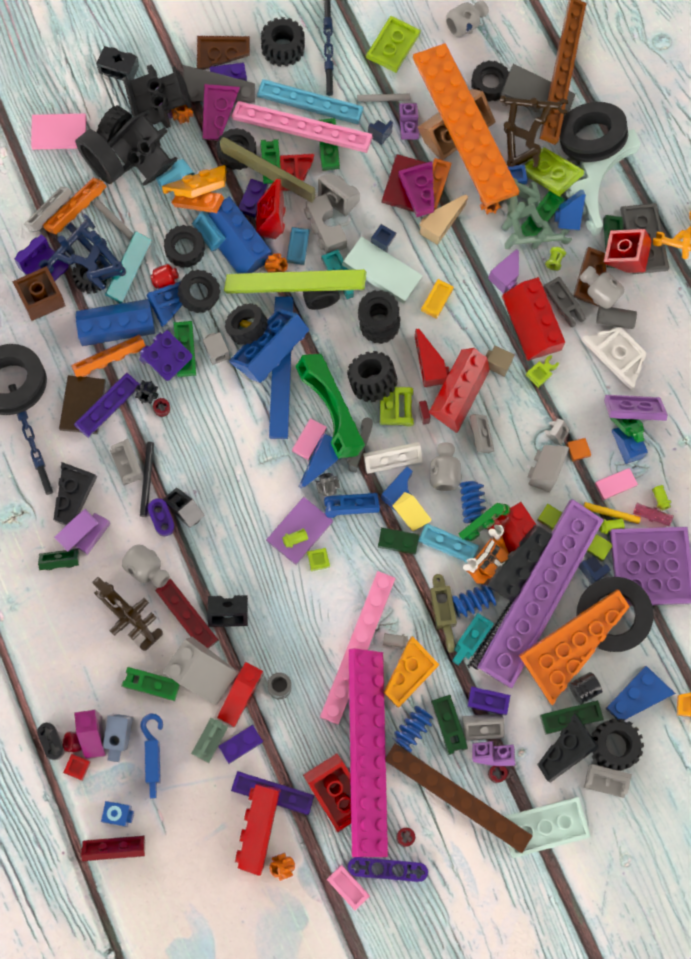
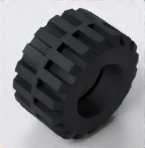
M274 18V21L270 20L267 22V25H264L263 31H261V49L267 61L270 60L272 65L276 63L278 67H281V65L288 67V64L294 65L295 61L301 59L305 50V33L302 26H298L296 20L293 22L292 18ZM280 39L289 40L290 43L286 45L277 44L276 41Z
M368 351L364 355H358V358H354L352 360L353 363L349 364V370H347L348 379L355 396L357 395L358 399H363L365 402L369 400L371 402L381 401L384 397H389L390 392L393 393L395 391L398 380L394 364L388 355L385 356L383 352L373 351V353H370Z
M614 718L603 722L591 734L599 747L593 751L591 757L593 760L596 759L598 761L597 765L617 771L634 766L640 760L639 757L643 754L641 748L644 747V743H641L643 736L637 733L639 729L632 727L633 723L630 721L625 722V719L621 718L619 720ZM612 733L620 735L626 743V751L621 757L612 755L607 749L606 740L608 735Z

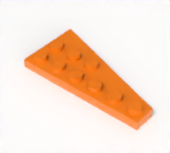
M618 589L518 655L552 706L560 693L564 692L571 679L578 674L595 652L596 647L607 637V633L629 609L630 606Z

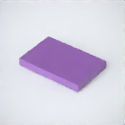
M605 395L604 402L610 418L667 421L668 414L660 397Z
M303 497L266 541L297 565L307 551L310 550L333 523V520L326 517L325 513ZM304 528L308 535V540L293 545V548H286L282 537L286 533L289 535Z

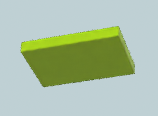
M390 15L367 52L366 58L397 73L421 34V30Z
M545 147L541 149L540 162L537 168H533V158L525 163L527 177L558 196H561L584 175L583 169Z

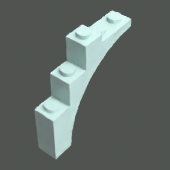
M634 129L628 130L627 142L617 154L602 161L582 162L580 168L584 170V175L579 181H576L568 188L565 193L566 199H568L579 190H584L586 196L582 215L586 219L587 229L591 231L593 236L600 234L603 228L598 208L600 183L605 174L616 163L625 157L637 153L641 143Z

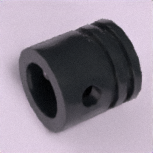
M592 672L569 683L573 696L580 704L602 693V687Z

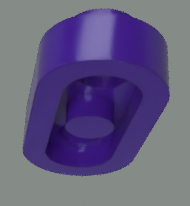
M153 499L148 505V512L155 530L160 536H169L173 533L175 525L168 506L162 499ZM157 507L162 508L161 512L158 513L155 512V509ZM163 525H168V529H161Z

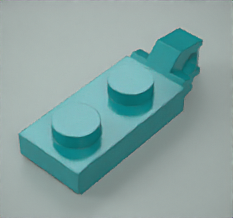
M338 249L321 256L327 271L349 270L342 265L344 260ZM338 290L339 292L343 291L347 300L354 297L353 290Z
M477 613L457 642L454 650L458 653L452 662L459 666L464 657L469 660L494 623Z

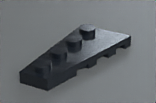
M534 525L519 542L520 546L507 556L506 562L502 566L499 565L494 571L493 577L487 579L484 584L509 601L514 602L551 539L552 534L542 527Z

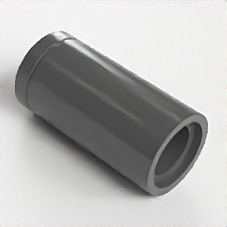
M599 306L596 323L634 329L637 311L614 307L605 309Z

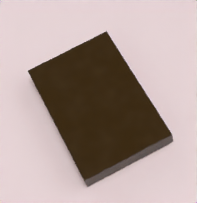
M67 376L59 425L60 431L82 433L74 424L104 395L105 379ZM99 428L93 434H98Z

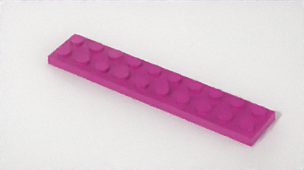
M355 648L349 649L352 857H388L383 652Z

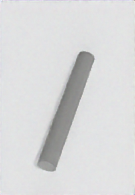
M410 93L357 95V102L410 101Z
M97 199L94 205L131 240L133 233Z

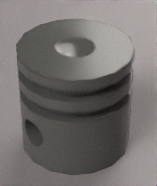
M282 672L272 674L267 682L269 694L277 700L287 698L291 692L290 678Z

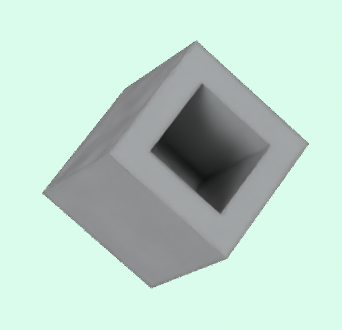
M220 332L209 334L203 339L205 350L212 365L230 359L228 348Z

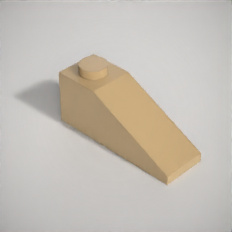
M463 195L434 210L427 218L423 217L419 224L421 227L419 234L438 245L466 206L468 196Z

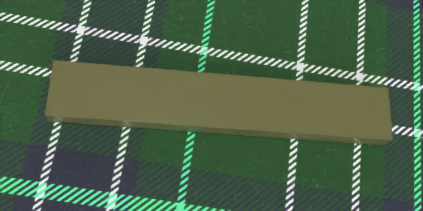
M225 137L221 139V152L272 181L281 179L283 187L311 203L314 201V187Z

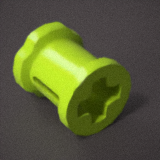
M551 247V255L549 260L546 261L545 266L551 270L559 271L562 258L565 257L566 252L560 247Z

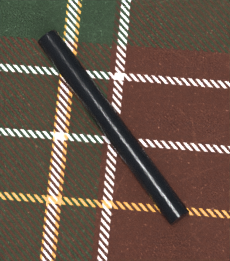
M147 442L140 517H147L154 442Z

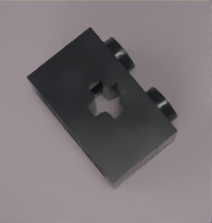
M107 46L103 47L96 63L100 74L124 81L123 77L125 76L130 81L133 80L139 68L137 56Z

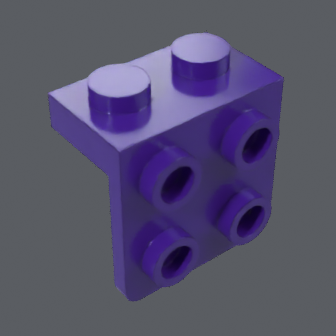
M41 234L32 239L24 250H20L14 259L18 268L25 275L41 269L39 263L44 259L48 260L55 251L49 247L47 239ZM58 260L53 265L54 271L51 275L54 281L69 269L67 263Z
M166 330L163 334L160 332L153 339L154 343L151 346L146 345L140 351L139 360L144 365L148 363L165 381H170L192 359L193 355Z

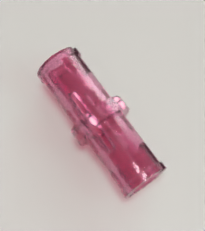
M638 502L636 503L633 514L647 518L650 522L656 521L670 527L674 515L659 511L656 507L651 508Z

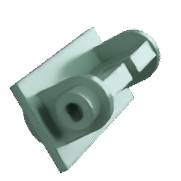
M210 718L191 754L209 763L228 726L216 719Z

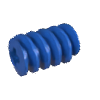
M466 481L460 483L462 488L460 493L463 495L461 501L464 502L461 506L464 510L462 515L466 517L463 519L464 523H472L483 514L481 511L486 510L485 506H480V504L486 502L485 499L480 498V496L485 495V492L479 491V489L484 488L483 484H478L475 481Z
M481 584L480 589L474 587L473 592L467 590L466 595L460 593L459 598L455 595L452 596L454 610L459 619L461 613L467 618V611L474 615V608L481 612L482 605L489 609V602L496 606L494 594L491 588L485 584Z
M419 706L414 707L416 713H409L411 719L405 718L406 726L402 724L399 726L401 732H394L396 738H393V740L409 752H412L410 744L417 745L415 738L422 739L420 731L428 732L424 726L432 727L430 719H433V717Z

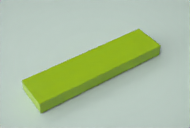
M547 503L537 521L553 530L562 512ZM596 534L586 552L603 562L612 548V543Z

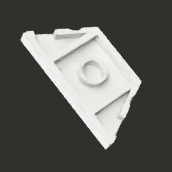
M621 327L614 328L611 331L598 332V334L592 336L585 335L582 338L585 345L630 390L635 387L647 353Z

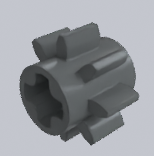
M332 473L322 474L319 476L320 481H316L318 493H323V496L335 495L337 489L340 488L338 476L334 477Z

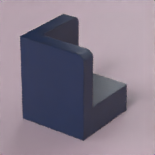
M377 120L375 124L370 123L368 125V133L372 134L373 140L382 145L392 133L393 122L390 120L387 124H384Z
M380 224L371 237V243L388 253V247L396 237V232Z
M591 556L586 561L584 560L578 566L591 584L600 580L611 571L607 564L602 566L595 556Z

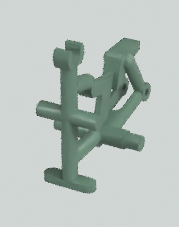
M513 178L520 192L519 195L507 199L508 213L502 229L508 230L513 225L515 233H512L505 242V249H511L516 244L532 243V248L537 249L542 242L561 241L562 244H569L572 238L565 237L569 233V229H563L559 234H554L548 222L543 221L535 207L541 200L537 184L530 182L529 187L518 183L517 179ZM517 196L527 201L525 203L519 202L518 204ZM531 215L536 226L543 228L542 232L535 236H523L519 219Z

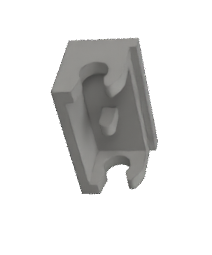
M129 439L112 445L110 452L123 485L142 479L143 475Z
M591 764L587 769L584 788L624 798L625 794H628L632 774Z

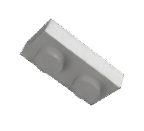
M480 414L469 416L477 452L488 454L494 452L487 416Z

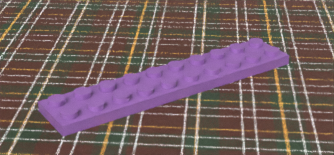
M569 500L551 533V539L522 586L520 594L512 603L480 661L478 669L508 688H513L525 666L518 655L538 642L603 522L602 518L575 500Z

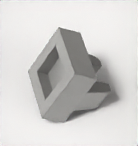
M557 419V421L549 423L552 430H545V434L555 444L561 446L570 430L564 420Z

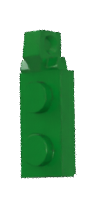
M610 418L625 435L632 436L637 443L645 441L643 423L639 419Z

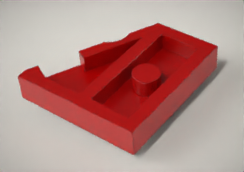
M314 154L280 155V168L304 182L314 161ZM282 186V191H290Z

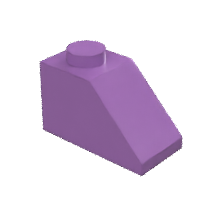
M517 249L514 250L490 271L488 279L503 294L517 285L519 251Z

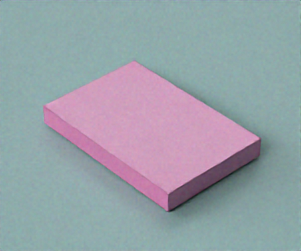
M86 113L32 115V150L78 149L75 140L86 132Z

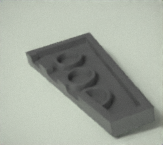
M184 65V81L187 85L191 102H204V84L240 87L235 102H255V83Z

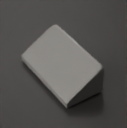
M486 714L462 717L466 741L504 738V718L502 715Z

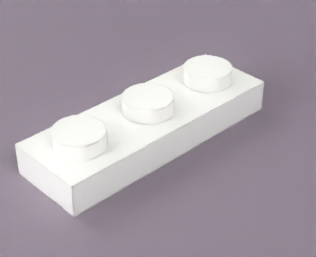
M419 442L363 454L367 474L423 462Z

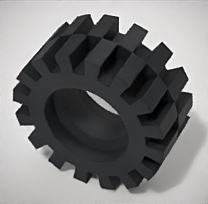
M96 261V264L100 269L104 268V265L101 263V261ZM76 263V268L73 267L74 273H72L77 288L81 289L83 293L86 291L87 294H90L91 291L97 293L96 289L101 291L91 281L83 279V274L89 269ZM107 279L102 280L101 282L106 286L105 281L107 282Z

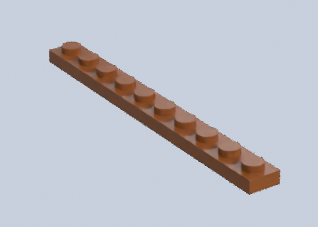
M568 1L547 101L560 102V100L567 99L587 4L583 1ZM563 104V105L561 106V109L564 110L565 107H566V104ZM551 109L546 122L542 124L539 139L556 145L559 141L564 114H561L556 109Z

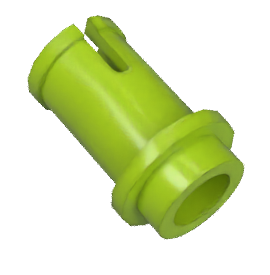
M664 485L654 487L652 492L657 501V508L660 511L669 509L672 502L668 500Z
M622 518L608 521L603 519L599 531L600 533L608 534L611 529H624V521Z
M302 528L289 535L286 533L282 540L286 548H293V545L308 540V535L305 529Z

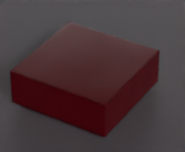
M420 401L418 408L422 424H429L431 416L427 401Z

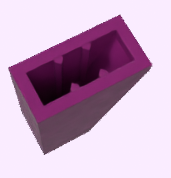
M96 710L75 712L76 734L85 759L106 756L105 748H103L102 715Z

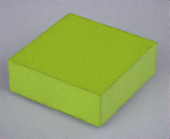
M326 548L307 551L311 572L330 568Z

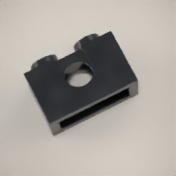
M234 595L233 598L208 596V627L248 626V595Z

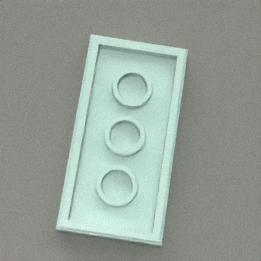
M363 237L359 239L342 263L349 270L365 269L367 272L366 281L384 292H389L402 304L405 303L423 276Z
M579 797L505 816L533 835L523 853L508 845L511 858L591 837Z

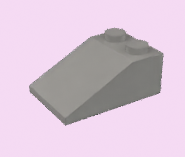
M193 637L184 640L163 670L166 675L178 684L215 705L218 704L239 674L236 669Z

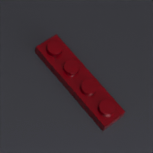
M171 578L163 587L155 590L190 637L195 638L208 649L219 641Z

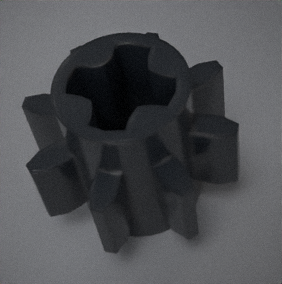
M142 380L141 384L135 388L137 392L135 398H138L142 404H152L153 399H157L159 395L156 393L158 386H155L152 381L145 382Z

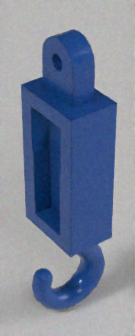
M151 713L142 718L140 727L148 740L145 741V783L149 784L150 799L157 798V784L161 783L160 742L150 733L146 724L149 720H156L158 722V729L162 730L163 720L157 714Z

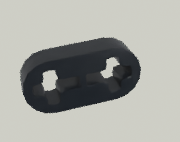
M47 722L41 724L37 734L45 755L51 760L61 759L64 755V748L56 727ZM45 727L52 729V732H50L51 740L46 735H42L45 732ZM51 743H53L56 748H60V750L57 751V756L49 753L50 751H52V747L50 745Z

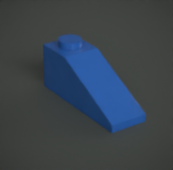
M327 434L321 435L298 486L299 488L306 487L337 462L338 459H342L336 456L331 445V436Z

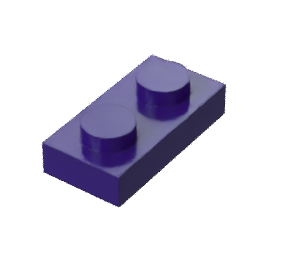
M244 62L209 67L210 72L247 81Z
M250 178L239 205V209L243 214L256 217L257 202L266 192L268 185Z
M471 687L467 707L506 716L511 695Z
M251 725L218 747L228 764L261 745L263 740L255 727Z

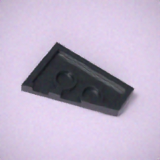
M61 462L62 471L58 483L59 492L58 497H56L53 520L66 526L81 512L97 476L96 474Z
M574 713L568 726L560 732V737L555 744L550 746L537 764L546 780L550 783L599 748L577 714Z

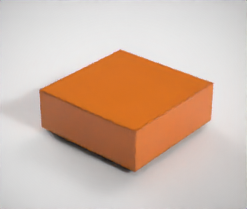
M586 438L566 444L569 447L572 462L591 456Z

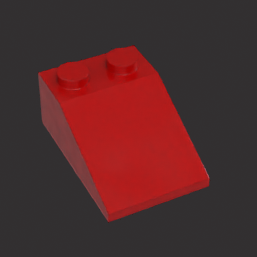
M276 179L257 202L256 232L259 236L277 239L284 232L285 223H283V217L286 207H284L281 179Z
M336 753L303 776L336 831L339 832L351 824V774L338 753Z

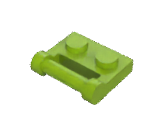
M395 387V391L393 393L390 392L389 397H384L380 401V425H414V418H412L413 388ZM399 395L404 396L405 417H399Z

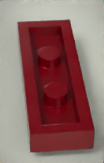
M145 835L83 840L81 859L82 861L145 856Z

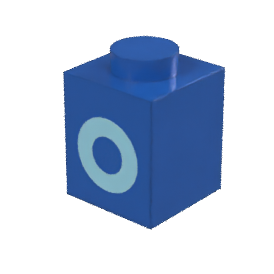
M105 801L101 822L128 827V824L132 823L134 817L132 806Z

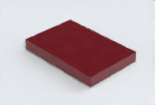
M396 154L381 203L414 212L399 178V171L427 162Z

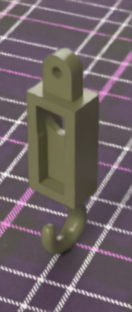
M436 574L432 579L433 588L430 589L436 629L443 628L446 636L447 650L449 653H452L455 649V642L451 627H456L457 621L450 586H445L444 577L441 574ZM445 594L447 601L439 603L436 595Z

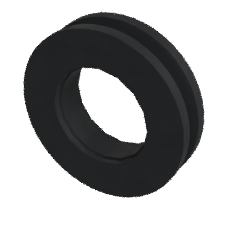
M590 102L573 108L563 117L559 136L561 148L568 157L581 162H597L612 157L624 147L628 139L625 113L616 105L607 102ZM592 124H603L611 128L606 135L594 140H585L576 136L579 130Z
M0 345V370L8 366H20L27 371V378L20 388L10 393H0V415H14L28 410L39 401L46 388L47 376L39 357L34 351L23 345Z
M606 577L594 582L583 592L577 605L576 616L599 602L601 598L618 589L623 597L628 599L634 607L635 618L630 629L619 635L607 634L603 642H600L597 648L608 652H623L638 646L647 637L653 624V606L649 596L637 583L623 577Z

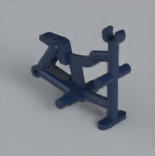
M84 213L82 217L85 221L67 240L63 235L59 236L58 241L61 246L48 260H42L39 266L41 268L48 266V270L52 273L54 271L53 265L58 260L69 265L74 263L80 264L89 269L86 277L98 288L104 290L106 287L101 282L102 280L118 275L124 276L126 269L109 250L106 240L101 238L96 231L90 232L87 230L88 227L94 230L95 225ZM81 235L94 245L87 259L75 255V250L72 248V244ZM100 254L107 258L111 263L110 266L101 269L97 266L96 261Z

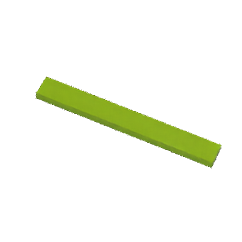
M365 269L226 274L224 292L231 294L364 290L367 272Z

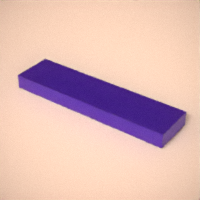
M126 373L74 426L89 438L136 392L135 388L140 384L131 375Z
M237 771L231 788L232 792L249 797L251 787L255 788L256 784L279 788L280 794L277 806L309 815L315 795Z

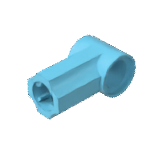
M180 159L173 164L169 171L157 177L156 180L162 189L163 185L181 180L186 175L193 176L195 173L184 159Z

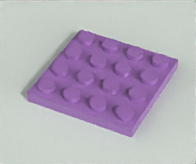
M688 527L611 529L610 540L612 543L614 577L627 578L637 583L647 593L652 605L691 604V553ZM625 598V600L627 601L628 605H629V606H632V604L630 603V601Z

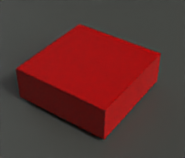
M71 754L63 773L83 781L91 761Z

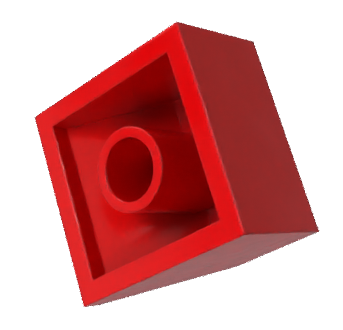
M646 229L610 231L604 264L627 273L645 272L652 242Z
M522 502L512 506L508 515H501L494 520V525H501L504 529L502 537L509 554L520 546L519 542L536 525ZM494 525L488 528V531L489 529H495Z

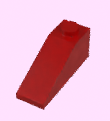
M415 329L414 338L423 386L443 385L450 372L449 367H445L444 359L422 331Z
M245 662L217 716L218 719L233 727L236 726L264 675L261 669Z

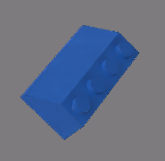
M227 197L223 200L217 213H208L226 238L218 249L237 274L253 273L265 265V261L271 255V250L231 197Z
M148 299L76 311V325L81 346L128 339L137 335L156 334L151 304Z
M278 308L268 319L267 330L263 333V336L251 344L243 345L229 360L230 363L249 379L258 383L264 381L268 374L281 363V360L287 354L292 352L293 347L303 340L306 333L310 330L298 314Z

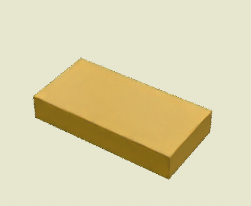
M437 279L421 311L437 319L454 286Z

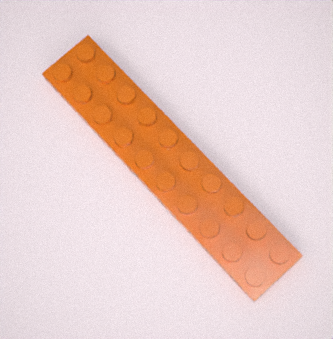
M446 43L413 54V60L485 207L519 195L520 191Z

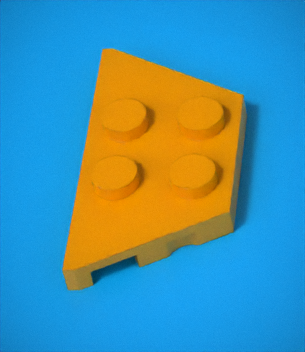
M222 165L211 170H201L199 174L193 176L186 175L181 180L163 185L162 191L164 194L174 191L176 196L194 198L223 188L226 184V166Z

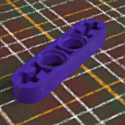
M356 857L351 859L347 866L349 873L355 877L422 882L428 876L427 867L423 863ZM355 861H359V865L366 866L365 861H369V875L364 874L366 870L363 869L355 873V870L351 869V864L353 865ZM374 863L382 864L383 872L380 875H375L372 872L371 868ZM396 864L404 868V873L400 877H396L392 873V868ZM407 865H411L409 870H416L417 866H420V869L424 871V875H420V879H418L416 874H409L410 878H406L408 872Z

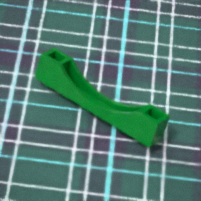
M322 354L302 355L295 367L302 382L320 396L330 412L333 422L331 445L337 458L358 456L365 444L330 373L327 363Z

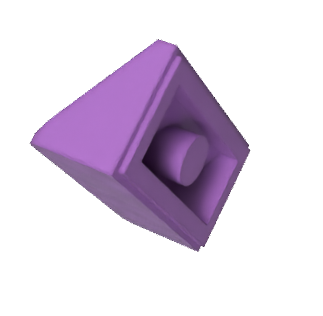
M96 513L92 516L97 520L98 524L75 545L76 548L87 555L111 524L109 520Z

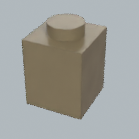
M494 345L492 351L488 350L486 354L489 368L491 371L505 377L515 354Z

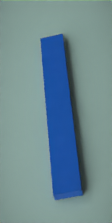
M275 297L274 312L278 308L293 312V297ZM291 352L272 370L269 439H288Z

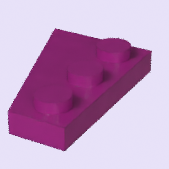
M204 84L202 140H219L220 135L224 132L240 87Z
M427 162L399 171V178L416 217L433 213V162Z

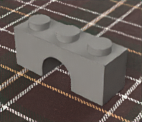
M324 194L316 197L312 203L306 201L304 213L306 218L312 222L311 228L314 235L317 234L319 237L318 243L321 250L324 249L327 254L337 249L347 248V238L341 225L330 227L324 224L325 220L333 217V208L327 195Z

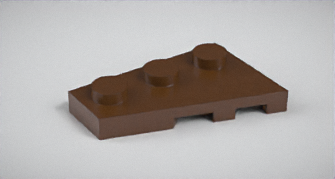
M197 36L198 69L205 70L209 69V67L250 56V36Z
M591 247L586 249L573 293L574 298L598 307L600 305L595 304L588 295L590 285L582 282L580 276L589 266L595 268L599 276L606 272L604 252Z

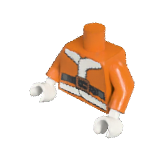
M494 525L495 529H489V535L494 536V538H491L476 558L467 559L469 564L463 566V569L471 575L477 584H484L487 579H491L498 566H502L508 559L509 552L502 537L504 529L501 525Z

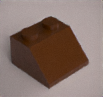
M47 266L12 281L31 321L66 306L62 294Z

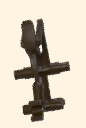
M501 95L500 103L503 106L510 105L509 118L504 123V132L507 134L508 167L518 166L533 158V168H537L542 149L540 145L535 143L537 131L540 125L546 122L551 109H556L561 114H567L568 111L561 109V106L569 104V101L562 99L560 102L539 101L535 97L529 100L509 98ZM517 106L534 107L536 110L544 108L540 118H536L532 123L530 131L515 125ZM515 136L526 140L525 145L529 148L528 151L517 157Z
M99 577L92 581L99 590H96L94 594L119 618L109 630L114 636L130 623L135 628L128 636L134 640L139 634H142L146 639L140 644V648L146 651L163 635V631L160 628H157L152 633L148 628L157 618L152 612L145 619L142 620L140 613L149 604L145 598L132 607L114 590L112 584L104 582Z

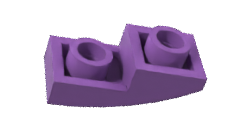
M399 103L401 140L419 139L417 103Z
M84 509L54 538L68 552L98 522Z
M492 741L472 743L473 762L485 765L514 766V744L493 746Z

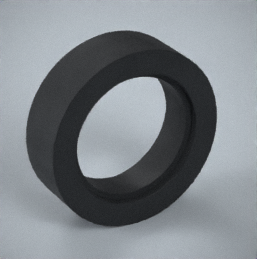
M88 129L75 140L76 146L86 163L104 182L112 184L124 174V168L119 158L97 132Z

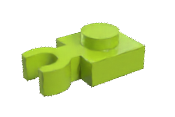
M551 355L546 358L544 364L539 361L525 375L538 388L552 376L550 371L556 370L559 362L555 365L549 363L552 359Z

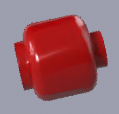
M165 264L153 269L150 277L153 286L156 289H161L177 283L179 274L176 268Z

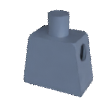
M110 714L107 716L103 748L109 749L108 761L120 762L121 751L128 749L134 716ZM115 736H117V737L119 738V740H120L119 743H116V742H115V740H114V737H115Z

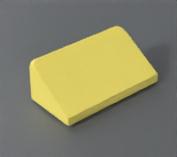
M404 492L393 504V508L411 531H415L431 521V518L416 498L409 493Z

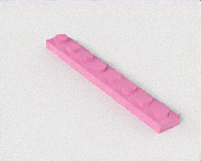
M237 101L232 114L233 120L365 153L368 152L373 138L370 133Z
M377 571L320 718L339 725L349 699V649L368 650L395 577Z

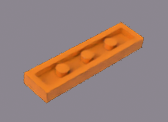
M93 177L43 224V227L55 235L61 232L70 221L77 217V214L89 206L93 199L101 195L102 191L107 187L104 181Z
M137 335L74 363L71 367L76 377H84L96 368L102 369L114 360L120 361L124 359L125 355L140 352L146 345L142 337Z

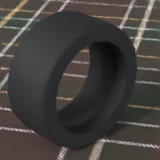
M338 290L303 291L306 307L312 310L327 308L340 299Z

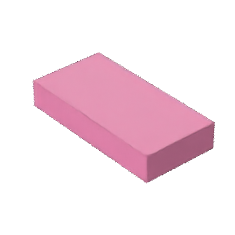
M310 418L294 445L292 452L309 460L327 427Z
M630 468L595 482L602 500L638 485Z
M343 865L327 878V881L354 911L370 897Z

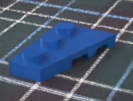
M645 666L605 709L617 720L620 718L626 720L676 693L651 669Z

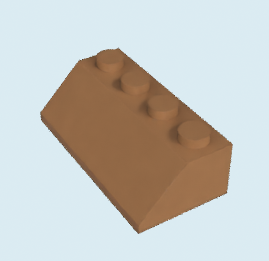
M471 89L469 91L489 128L496 121L484 92ZM439 112L418 126L424 143L440 160H444L457 150Z

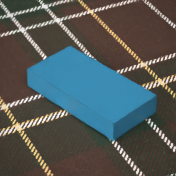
M201 211L192 222L194 228L198 229V232L202 234V238L211 251H216L226 239L206 211Z
M292 227L286 259L287 263L305 265L310 229Z

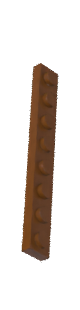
M395 743L386 756L385 761L518 852L523 853L533 835Z

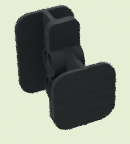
M152 64L147 66V75L131 81L127 76L123 77L133 117L149 110L150 113L147 119L152 125L162 122L165 128H169L171 125L168 113L171 109L185 104L188 108H192L187 85L175 66L172 67V74L158 78Z
M149 110L132 117L108 142L109 146L125 164L123 166L124 173L133 167H137L146 178L142 183L144 186L164 174L178 159L177 157L170 159L160 147V139L168 131L165 127L159 131L156 130L147 119L150 113Z

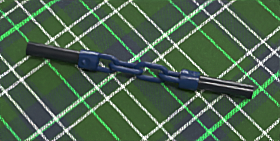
M324 0L323 32L326 36L324 55L327 57V61L324 62L326 95L332 96L334 62L331 61L333 45L330 43V36L333 34V19L331 18V0ZM326 46L327 48L331 47V54H327Z
M16 384L8 386L10 392L17 390ZM26 411L18 413V421H22V432L25 439L29 441L32 461L39 473L46 495L52 494L53 490L45 470L46 465L40 450L36 448L33 429L27 422L28 414ZM28 428L30 429V432H31V435H32V436H29V438L27 437V434H26V431H25V430H28ZM38 452L39 457L35 458L34 454Z

